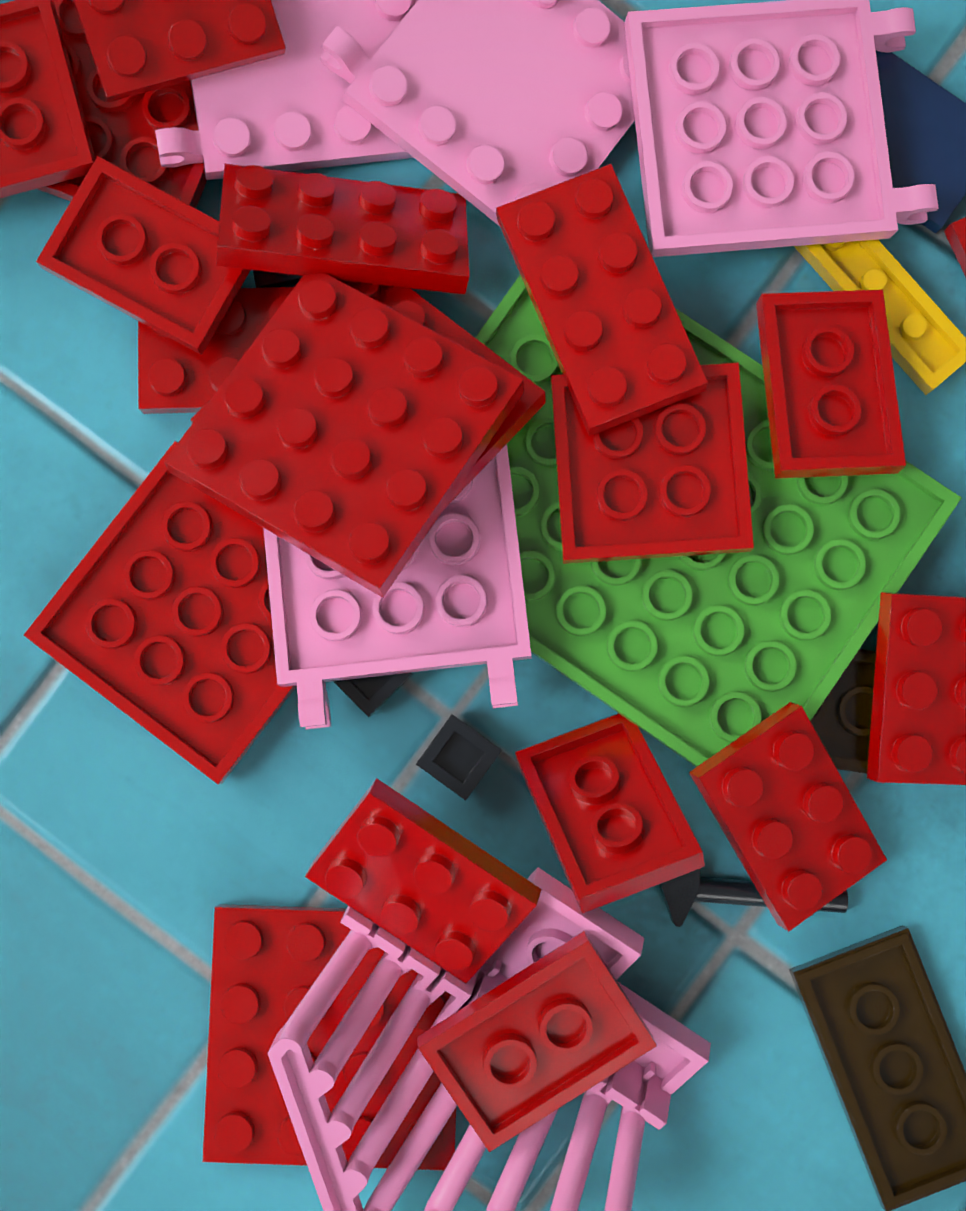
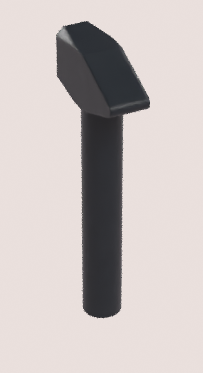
M700 869L659 884L671 921L677 927L683 925L694 902L767 907L752 881L700 877ZM847 890L818 911L846 913L848 907Z

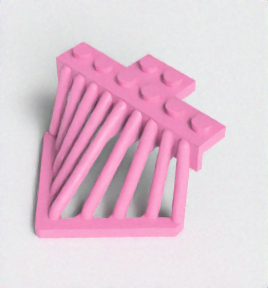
M537 867L527 879L542 889L537 906L465 984L348 906L340 923L350 928L351 931L288 1021L276 1034L268 1051L271 1065L323 1211H392L457 1107V1104L441 1083L363 1209L358 1194L366 1187L372 1170L433 1073V1069L419 1049L416 1050L348 1162L341 1144L350 1138L357 1120L426 1008L445 991L451 994L431 1028L583 931H585L616 980L641 956L644 937L600 908L582 914L572 889ZM379 947L385 951L384 955L315 1062H313L307 1045L309 1037L367 951ZM413 969L418 975L331 1113L324 1094L333 1088L337 1076L399 977ZM621 983L619 985L653 1035L657 1046L584 1092L550 1211H578L606 1108L612 1100L620 1104L622 1109L604 1211H632L645 1121L658 1130L667 1124L671 1095L709 1061L710 1042ZM558 1109L519 1133L486 1211H515ZM471 1125L466 1130L427 1201L424 1211H453L486 1150L485 1145Z

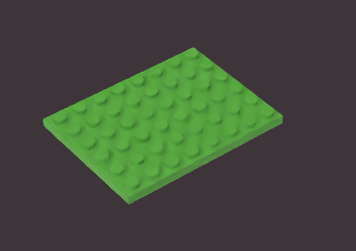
M519 275L475 338L542 388L546 395V403L507 443L531 653L695 767L702 764L789 702L801 705L811 721L879 621L881 592L898 593L962 497L907 461L906 466L898 474L775 479L763 366L676 309L700 365L739 362L754 548L751 552L563 564L551 375H562V372L522 277Z

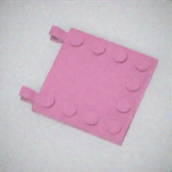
M271 0L286 46L285 54L192 79L191 85L199 131L178 127L155 130L161 167H178L204 162L206 180L222 179L225 163L241 166L257 165L266 169L280 171H297L414 158L343 101L344 92L350 86V83L328 69L320 61V56L325 51L322 48V44L338 26L348 32L371 59L417 0Z
M417 0L371 59L364 53L359 43L348 32L338 26L322 44V48L325 51L320 56V61L332 72L350 83V86L344 92L343 101L498 226L500 225L496 216L497 207L598 169L635 121L625 22L599 0Z
M786 0L631 11L627 13L625 33L648 244L652 257L890 239L898 231L897 223L904 225L924 223L928 220L927 212L939 209L935 184H921L903 188H893L876 50L879 52H896L905 49V36H911L916 33L913 8L903 7L871 12L869 0Z
M507 444L442 511L384 598L264 528L277 685L281 687L297 685L300 727H305L306 730L331 727L330 704L325 682L487 664L493 709L518 706L513 661L532 659Z

